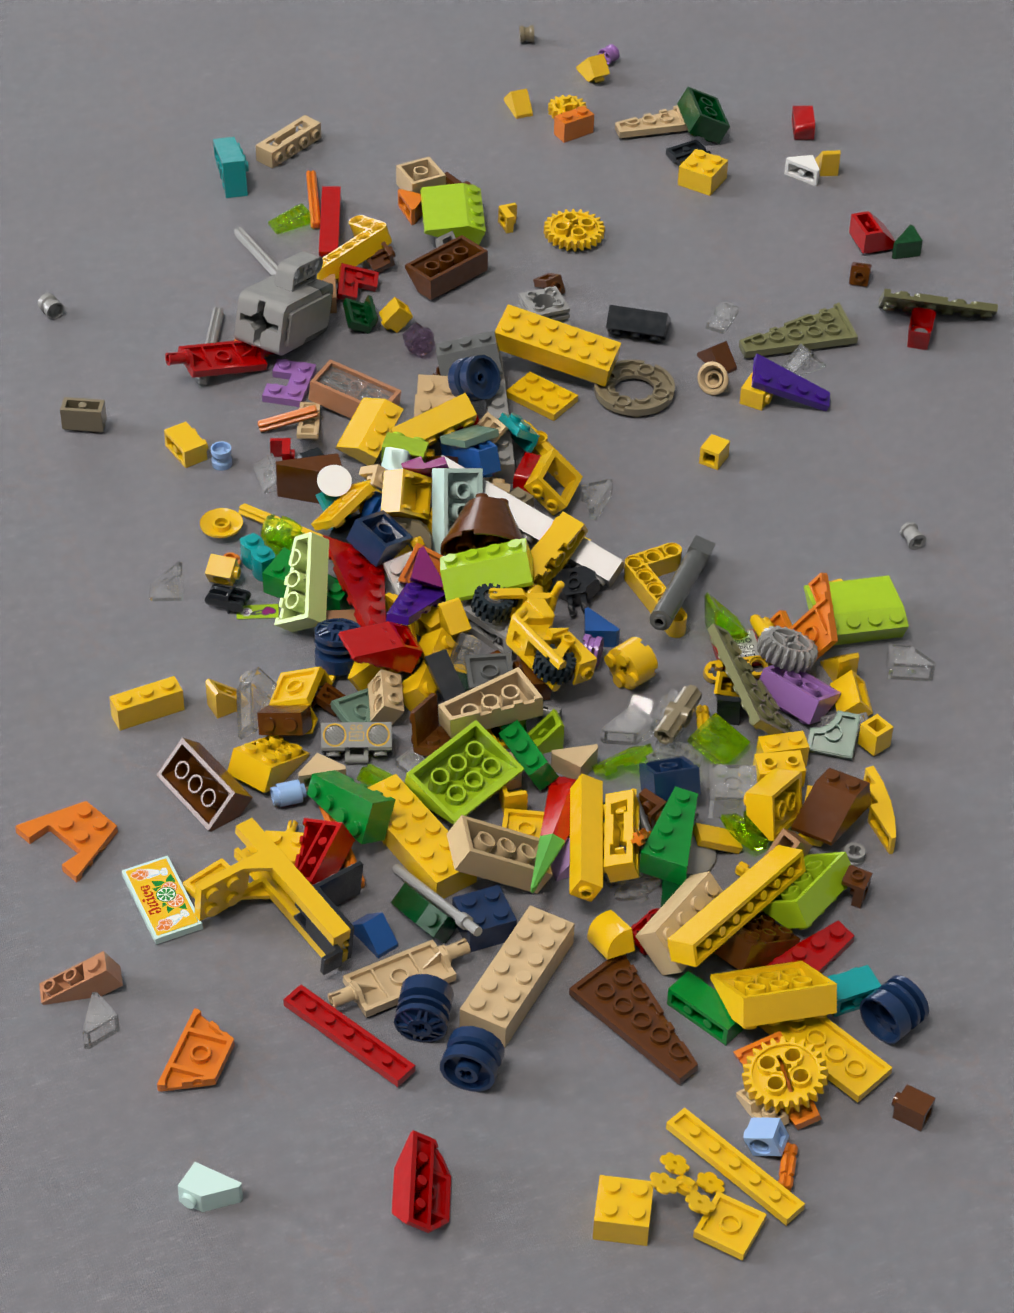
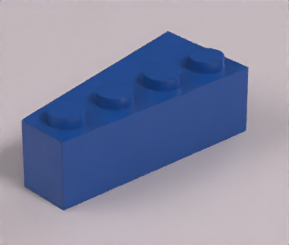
M439 439L442 455L458 457V464L464 468H483V478L494 476L495 472L501 471L498 448L490 440L465 449L441 444V439Z

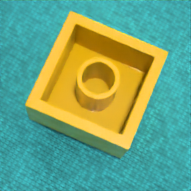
M695 149L679 166L678 185L711 196L727 179L728 160L718 155H712L703 150Z
M600 1175L593 1226L594 1240L647 1246L653 1197V1186H651L650 1181Z

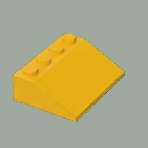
M803 961L710 974V979L732 1020L744 1029H756L758 1025L765 1024L777 1026L784 1021L801 1022L804 1018L809 1017L826 1018L828 1014L837 1013V983Z

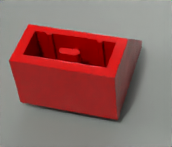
M871 212L851 214L849 233L863 254L893 249L896 240L884 223Z

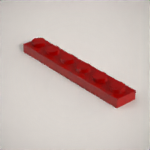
M302 984L283 999L286 1008L395 1086L399 1087L415 1072V1064Z

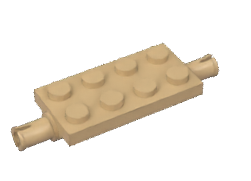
M463 938L447 946L444 944L437 946L432 939L343 976V983L346 987L328 993L329 1003L334 1008L354 1001L364 1016L369 1017L398 1005L402 983L409 976L429 974L447 981V983L456 981V972L451 966V960L469 954L471 952L469 943Z

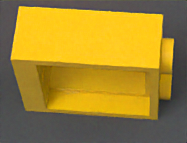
M553 448L540 457L524 488L554 516L568 506L583 476ZM547 471L564 487L561 496L543 479Z

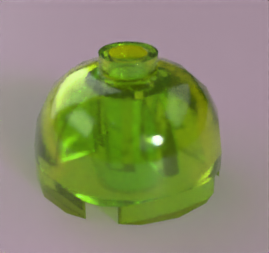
M274 514L267 516L260 532L264 545L271 548L275 555H278L284 547L292 551L295 536L305 534V532H301L302 526L286 516H281L280 519L274 518Z

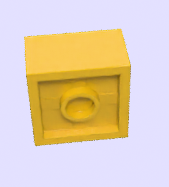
M406 469L384 471L381 511L384 510L392 517L413 518L420 521L429 520L432 477Z

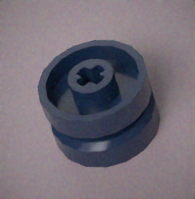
M486 355L460 358L453 362L449 369L448 384L455 397L466 393L470 402L486 400L495 396L500 388V370L495 361Z
M475 1026L459 1027L449 1037L447 1049L440 1061V1071L446 1080L460 1089L472 1092L485 1091L490 1089L496 1080L505 1048L499 1038L483 1028Z

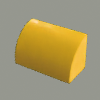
M853 670L830 683L832 688L841 692L839 699L835 702L836 711L860 714V719L873 714L865 681Z
M605 911L592 921L588 929L587 940L607 960L635 951L632 928L614 911Z

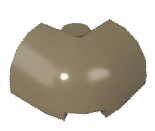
M392 517L413 538L421 536L425 543L423 546L429 549L432 548V534L426 524L413 518Z

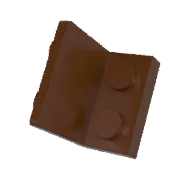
M431 693L411 711L409 717L412 725L411 743L413 744L414 754L423 756L431 755L452 739L444 728L439 726L437 694Z

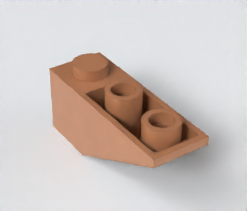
M105 951L39 983L41 1003L43 1005L101 997L123 986L120 965Z

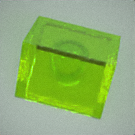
M708 592L704 595L705 625L707 629L714 623L727 630L733 639L746 638L749 635L736 615Z

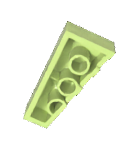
M312 532L295 536L288 564L291 566L288 576L285 577L284 585H286L284 598H280L279 607L281 612L280 617L275 620V626L295 632L316 627L318 623L326 620L329 539Z

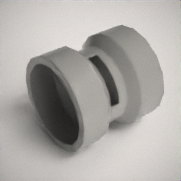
M45 293L39 298L38 307L49 319L55 320L62 316L64 306L53 294Z

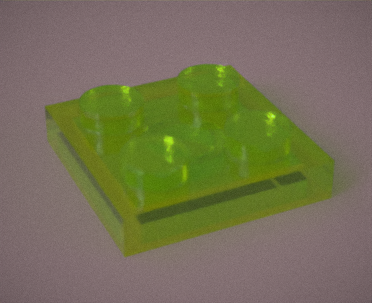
M716 712L691 734L687 740L690 745L721 771L734 761L751 743Z

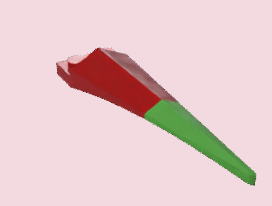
M559 776L549 786L532 877L531 893L535 892L554 859L570 837V788L577 779Z

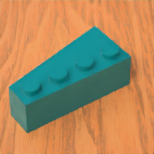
M235 137L213 139L214 157L219 169L220 179H222L223 190L225 189V197L248 196L246 172H249V165L245 154H243L240 142L237 143Z

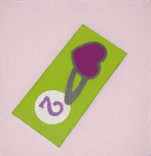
M278 604L246 605L243 612H236L237 619L279 618Z

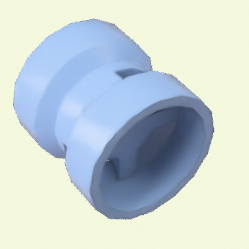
M219 441L212 444L211 462L214 469L224 471L231 468L232 449L229 443Z

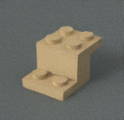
M418 374L414 417L455 398L449 388L448 376Z

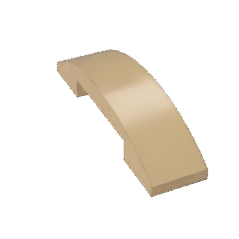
M300 402L299 409L315 405L318 416L299 422L297 426V440L319 439L320 404Z

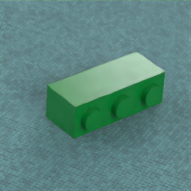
M518 720L498 733L540 791L559 777Z
M687 971L668 988L667 1005L725 1046L744 1030L742 1026L732 1020L717 990L706 984L700 977Z

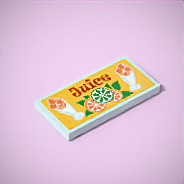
M168 856L122 870V877L156 945L203 929L202 922L194 915L195 908Z

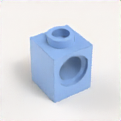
M751 1118L748 1128L744 1131V1142L753 1156H782L789 1138L781 1118Z

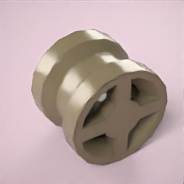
M529 25V27L519 26L520 43L525 41L534 42V25Z

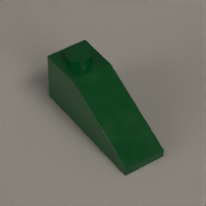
M407 883L403 884L391 901L396 908L415 924L443 943L447 942L458 926L452 917Z

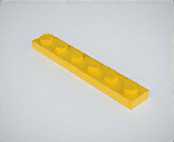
M685 1107L667 1121L666 1129L786 1226L804 1210L805 1203Z

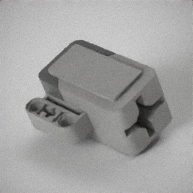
M306 251L297 253L281 261L277 267L276 274L244 289L238 299L234 332L235 339L282 356L323 334L329 324L333 284L317 279V273H319L323 264L322 257Z

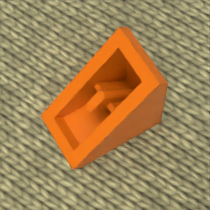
M399 189L398 206L410 224L415 225L423 214L421 194Z

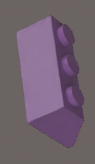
M771 665L763 668L760 680H762L773 696L780 710L796 716L801 723L807 725L821 721L841 695V692L807 672H788L786 669H780L777 666Z

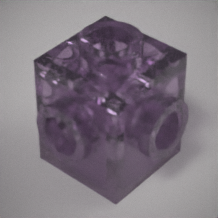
M417 322L402 334L407 349L412 354H417L421 358L435 347L434 333Z

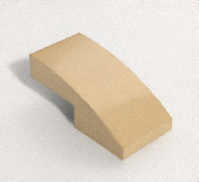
M489 412L476 424L478 426L498 429L499 436L490 440L494 444L508 429Z

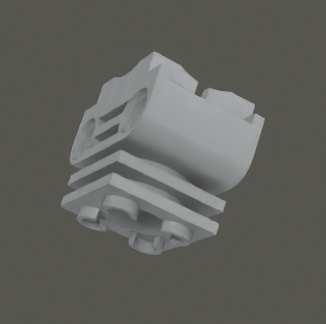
M556 286L519 293V304L515 307L571 325L568 320L570 318L568 313L570 312V307Z

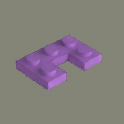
M277 359L272 370L273 377L288 379L289 382L287 386L267 383L262 394V402L300 407V402H304L310 388V381L314 378L317 371L316 364Z

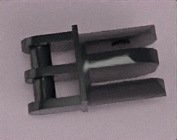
M235 583L232 587L213 584L205 597V603L227 609V614L230 611L243 612L244 606L247 605L248 600L251 598V593L248 590L236 588Z

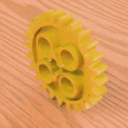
M565 209L564 213L558 211L557 215L552 213L551 217H547V221L544 222L545 238L548 239V243L553 242V246L559 245V249L566 247V251L570 248L576 251L577 248H580L584 251V247L591 249V245L596 247L597 243H601V240L604 239L605 226H603L604 222L600 221V217L595 218L596 214L589 215V211L582 213V209L578 212L572 209L569 212Z
M781 1036L779 1043H776L773 1038H771V1045L769 1046L762 1042L761 1051L753 1048L754 1057L747 1056V1064H743L744 1073H742L745 1092H748L750 1100L755 1099L756 1106L764 1103L765 1111L774 1107L775 1114H778L780 1109L784 1108L786 1114H789L790 1108L794 1107L797 1112H800L799 1105L803 1104L809 1108L810 1099L817 1102V1093L824 1094L823 1086L828 1085V1069L826 1059L822 1058L820 1050L815 1051L814 1044L806 1047L805 1039L796 1043L795 1037L792 1036L790 1041L786 1042L784 1036ZM777 1058L782 1059L787 1078L790 1080V1086L793 1092H789L784 1074L780 1069V1063Z

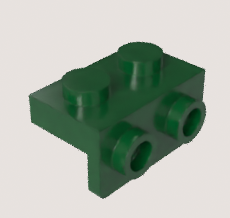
M368 295L364 303L345 298L343 308L348 327L354 331L359 330L370 333L371 329L378 322L372 296Z

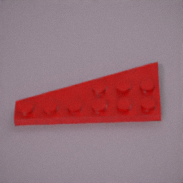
M323 535L324 538L329 539V560L333 561V571L342 590L348 594L347 601L349 605H353L355 609L354 616L358 624L364 627L386 622L383 564L375 567L352 544Z

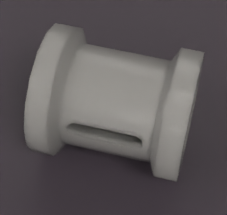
M907 522L901 527L899 533L901 537L906 538L910 549L917 550L925 544L926 537L918 531V526L915 522Z

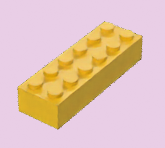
M509 304L495 330L500 351L605 387L618 360L621 342Z
M397 774L368 787L372 791L382 792L385 797L396 799L385 840L382 842L412 875L444 899L477 882V876L461 873L454 869L447 838L449 831Z

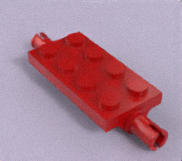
M236 340L179 346L178 352H167L165 354V361L168 366L184 364L192 378L266 370L268 364L264 356L275 353Z

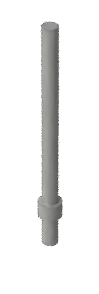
M400 864L393 866L392 871L452 917L460 928L470 931L475 936L481 935L482 928L473 922V918L466 912H460Z

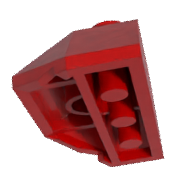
M413 1130L410 1132L394 1167L392 1214L405 1224L430 1233L449 1223L451 1175L443 1156L437 1149L439 1146L436 1139Z

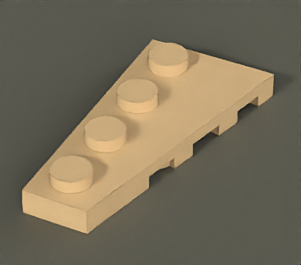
M678 105L673 106V110H659V114L651 115L648 113L644 114L640 119L633 117L615 122V130L619 138L688 130Z

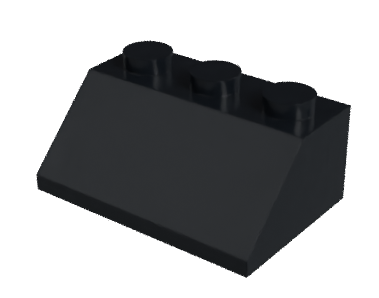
M610 305L606 329L610 331V334L622 336V333L630 334L629 337L641 339V336H646L651 341L660 342L661 339L666 340L671 318L668 313Z

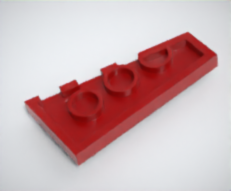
M838 920L802 940L781 956L774 958L766 966L803 961L822 974L827 969V965L832 960H836L854 942L855 936Z

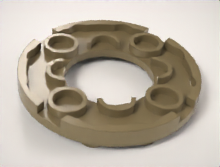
M621 360L616 362L606 387L594 383V393L604 408L619 414L638 418L640 416L657 414L672 402L675 391L674 380L668 371L657 364L653 367L650 364H644L645 361ZM636 378L648 382L653 386L654 390L653 394L648 395L647 398L639 400L636 397L634 400H631L626 395H619L615 391V386L622 380Z

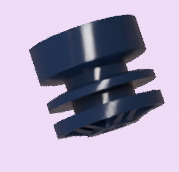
M333 618L318 623L315 627V666L322 667L329 675L349 674L355 661L352 660L338 634L341 631L361 626L352 620L344 618Z
M416 974L409 976L403 981L394 1018L395 1028L402 1036L417 1042H433L445 1036L454 998L453 989L447 981L429 974Z
M901 975L892 976L887 982L869 994L860 1002L859 1008L861 1017L870 1032L879 1040L888 1044L898 1042L929 1015L928 1001L923 992L909 978Z

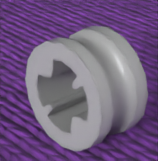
M859 843L847 844L844 852L847 853L851 865L857 867L863 864L866 853L865 848Z

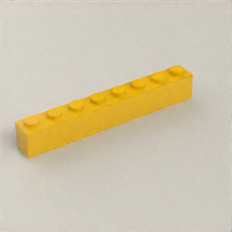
M777 845L667 939L671 961L697 967L806 872L803 850Z

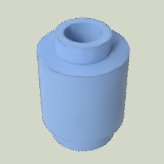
M298 779L277 783L275 787H270L274 806L284 807L303 803V797L307 796L304 783L300 784Z

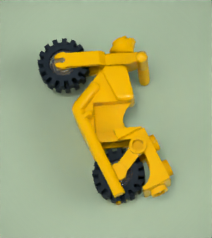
M558 581L551 593H544V588L541 585L531 586L526 592L522 588H500L501 585L498 584L495 587L493 583H489V586L485 583L482 584V587L478 586L475 589L471 603L472 612L475 613V616H482L481 620L483 621L489 619V623H492L493 620L496 623H500V620L504 622L506 618H511L506 635V644L537 675V678L541 679L552 691H557L562 682L568 683L572 679L573 673L575 674L572 682L573 685L592 678L597 658L568 631L569 628H553L554 611L558 597L565 587L563 581ZM514 599H519L517 606L513 607Z

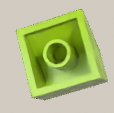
M388 432L382 444L381 462L385 448L392 447L407 450L412 459L421 456L425 463L429 442L420 437H407L400 432Z

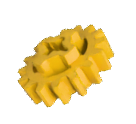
M555 96V100L550 99V103H548V114L552 115V119H554L556 115L563 112H568L581 106L587 108L586 102H583L582 98L577 99V96Z

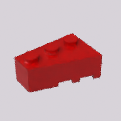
M304 818L303 836H300L299 840L301 844L300 853L296 854L294 866L311 885L339 872L355 839L343 822Z

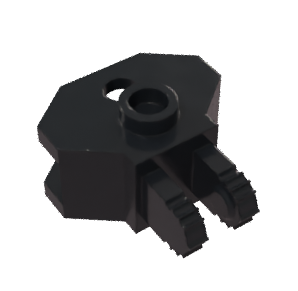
M586 566L562 569L552 579L553 588L558 581H563L565 584L558 598L568 603L570 616H576V605H581L584 614L585 608L589 607L588 603H591L590 599L600 591V582L596 578V572ZM573 573L578 574L577 577H575V576L570 577V576H571Z

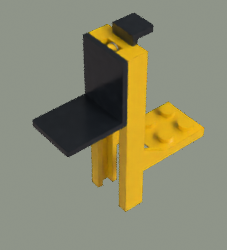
M253 818L236 825L235 834L246 845V848L241 850L237 847L234 849V858L238 861L237 863L196 883L194 915L197 919L202 921L207 917H213L219 911L228 906H234L240 900L271 899L322 958L320 972L323 975L342 966V962L351 958L355 927L337 906L360 894L364 864L358 861L311 885ZM249 875H250V876L253 878L254 881H252V882H250V883L248 884Z

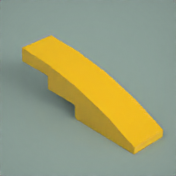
M874 766L866 767L863 780L870 782L871 805L868 807L867 822L888 854H893L896 841V825L892 803Z

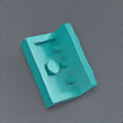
M502 412L499 420L511 431L512 439L526 452L532 453L540 435L522 420L521 416L515 413L509 415Z

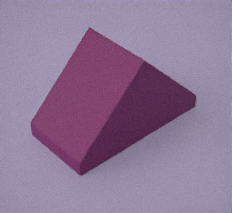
M423 546L417 552L409 581L441 590L443 588L442 579Z

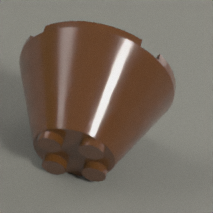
M485 493L476 494L475 498L466 503L443 539L440 547L441 555L446 556L448 554L465 552L469 549L487 547L491 544L509 542L513 539H522V534L510 510L509 501L505 498L489 497Z

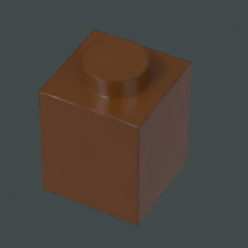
M907 1084L902 1093L897 1092L891 1104L894 1107L892 1118L921 1132L932 1115L936 1098Z

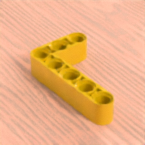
M363 215L351 218L349 225L354 238L322 258L323 264L321 270L317 273V279L323 280L329 275L335 274L336 280L339 278L341 263L357 266L382 249V242L385 241L387 246L390 245L392 238L386 223Z
M666 543L630 555L625 559L623 578L650 613H652L666 589L658 577L677 571L681 564L682 547L677 543ZM682 607L670 627L664 630L672 638H681L686 634L687 613Z

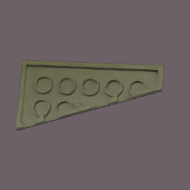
M884 289L879 299V308H883L884 311L902 309L903 312L912 313L914 308H925L941 312L942 315L961 313V316L971 317L973 314H979L982 318H992V315L995 316L998 311V304L978 301L967 304L964 299H956L950 302L948 297L921 293L910 296V293L906 291L892 294L891 289Z
M838 302L833 305V308L828 310L826 308L820 309L819 313L815 315L807 314L784 323L783 327L777 328L775 326L770 328L769 332L765 334L757 333L739 340V348L744 358H754L756 354L765 356L855 344L858 342V336Z
M713 623L707 629L711 636L710 641L717 648L718 658L726 667L725 672L734 684V691L741 698V706L747 711L750 717V724L755 729L765 731L768 735L791 732L792 724L778 712L780 707L762 680L756 681L752 675L753 667L739 656L742 654V651L730 633Z

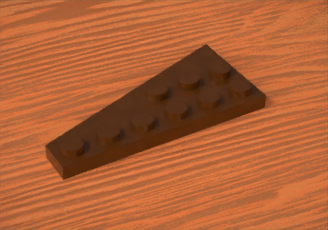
M627 954L606 960L569 988V995L679 1085L697 1071L698 1063L685 1043L680 1041L676 1035L674 1026L665 1018L663 1009L646 983L641 981L634 964L631 965L627 959Z

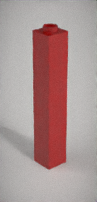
M322 186L319 256L322 258L339 247L341 186Z

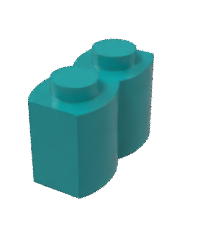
M251 533L240 538L241 561L245 567L252 570V574L257 580L263 582L262 573L274 560L275 553L271 548L264 545V541L259 535Z

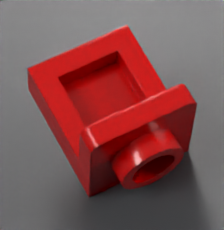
M270 438V456L282 457V460L295 459V449H291V438Z

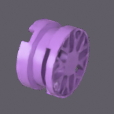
M585 634L582 640L584 641L583 645L597 658L595 666L597 668L602 657L604 638L599 636L593 638L592 635Z

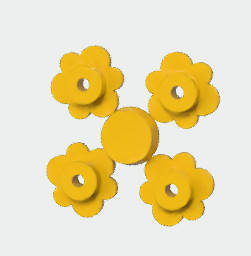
M671 1152L661 1155L660 1162L665 1165V1169L672 1174L680 1176L676 1177L675 1180L669 1178V1175L666 1173L652 1172L650 1174L651 1186L664 1195L669 1193L676 1194L678 1192L686 1196L685 1201L689 1203V1208L696 1213L708 1215L709 1212H713L716 1208L714 1203L710 1201L707 1195H701L697 1192L698 1186L710 1194L717 1193V1191L724 1193V1182L718 1179L712 1172H706L705 1174L699 1172L697 1175L698 1179L695 1182V1180L684 1175L685 1172L689 1171L690 1167L686 1164V1159L683 1156L674 1155Z

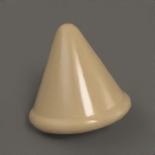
M714 361L703 364L697 376L700 388L709 395H719L728 386L729 378L726 369L720 363Z

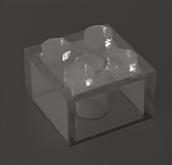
M709 764L707 776L708 818L750 819L746 815V806L743 800L746 791L757 783L756 765Z

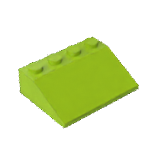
M465 183L421 188L425 234L440 237L453 231L456 238L463 235L474 243L480 244L486 232L481 188Z
M889 575L829 582L838 642L835 645L904 636L909 627L906 612ZM804 585L807 605L810 610L816 604L809 585Z
M475 720L407 772L404 783L428 809L454 825L461 815L467 816L522 773L524 768Z

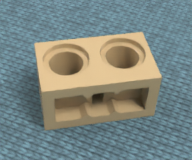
M381 669L368 684L370 721L392 722L393 725L404 712L402 679L400 674Z

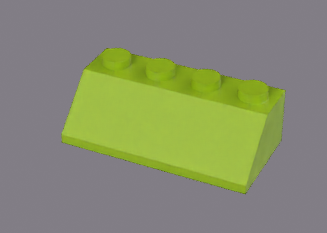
M526 538L513 539L505 543L491 544L487 547L469 549L465 552L440 557V573L446 601L459 598L461 601L473 599L475 589L478 586L482 587V584L485 583L487 586H489V583H493L495 587L498 584L501 585L500 588H522L534 585L533 557Z
M846 852L806 855L804 857L806 872L763 908L762 911L789 929L798 928L799 930H804L812 926V922L822 915L831 903L836 901L837 896L843 890L848 888L842 885V879L849 865H851Z

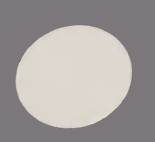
M329 465L319 472L317 484L324 494L337 497L348 492L352 484V478L344 467Z

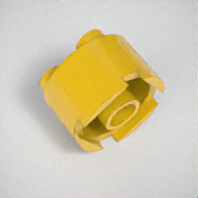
M638 637L629 638L611 649L604 656V661L613 675V682L618 688L635 689L656 675L655 669L658 668L657 658L649 645L644 646L641 643L642 639Z

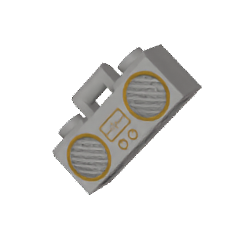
M392 722L321 723V752L326 753V757H340V753H345V764H369L368 752H373V756L377 757L387 756V752H392ZM350 750H364V754H350Z

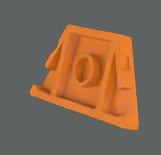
M194 1008L157 1083V1090L163 1092L216 1085L235 1045L234 1038L227 1032L220 1030L215 1022L206 1020L202 1016L201 1011Z

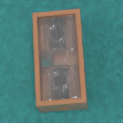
M330 359L310 381L308 400L352 419L363 398L387 399L399 406L401 390Z

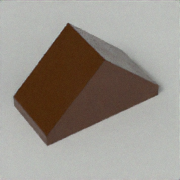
M727 341L697 353V357L704 363L710 361L720 363L727 373L737 370V365Z

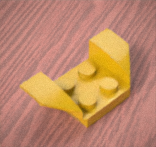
M322 667L280 673L268 705H311L318 686H323L325 682L332 685L336 675L327 674L326 670ZM312 708V728L305 734H312L318 721Z

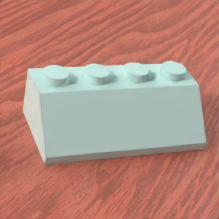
M432 468L433 551L441 554V543L466 503L475 498L476 494L483 493V468Z

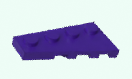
M756 354L753 362L751 387L825 412L830 406L829 391Z
M418 582L407 583L387 612L386 621L410 625L421 618V614L429 613L432 606L438 607L441 601H446L444 590L425 587Z

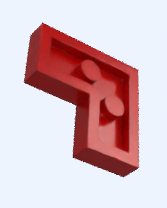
M341 263L336 298L342 300L348 298L356 301L358 288L375 292L378 285L379 272Z

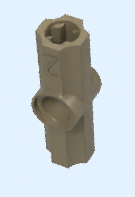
M691 684L684 686L675 701L668 703L663 719L654 732V736L660 743L665 745L673 743L682 727L687 728L693 711L702 698V693L696 686Z

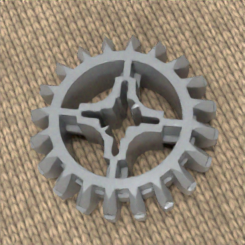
M780 626L765 628L757 641V652L760 656L766 659V662L772 663L773 666H777L780 669H786L788 672H806V670L811 669L817 659L818 647L814 644V641L810 640L808 636L803 635L802 632L788 629L786 626L784 628Z

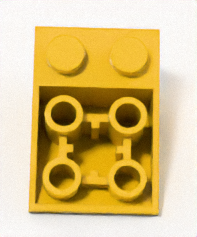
M269 735L233 748L227 771L234 778L266 793L270 791V787H275V784L284 782L309 757L310 753L303 750L298 744L283 740L284 738L280 735Z

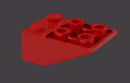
M389 621L341 631L338 634L352 660L355 662L369 663L378 668H391L396 672L412 673L423 652L408 626Z

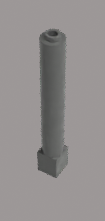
M698 535L694 537L684 559L649 617L652 627L661 631L667 630L670 627L698 576L706 567L716 543Z

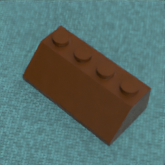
M461 235L405 264V269L417 291L432 300L487 271L488 250Z
M181 738L156 774L202 825L211 832L240 817L253 798L201 743L186 738Z

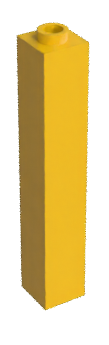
M581 773L570 788L569 894L592 902L603 888V781Z

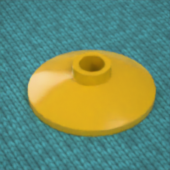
M228 508L210 510L200 519V528L203 533L214 538L231 537L237 534L243 526L241 515Z

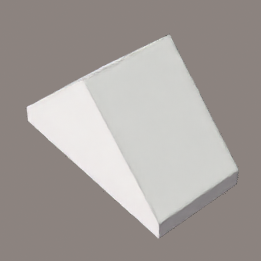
M813 155L787 157L784 174L817 186L820 169Z

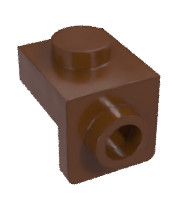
M385 241L381 243L382 249L366 260L372 271L380 273L395 265L393 258L396 256L391 246H387Z

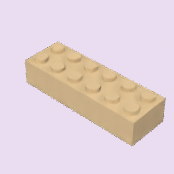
M530 905L461 1006L459 1027L475 1026L483 1028L499 1038L505 1048L574 943L575 923Z

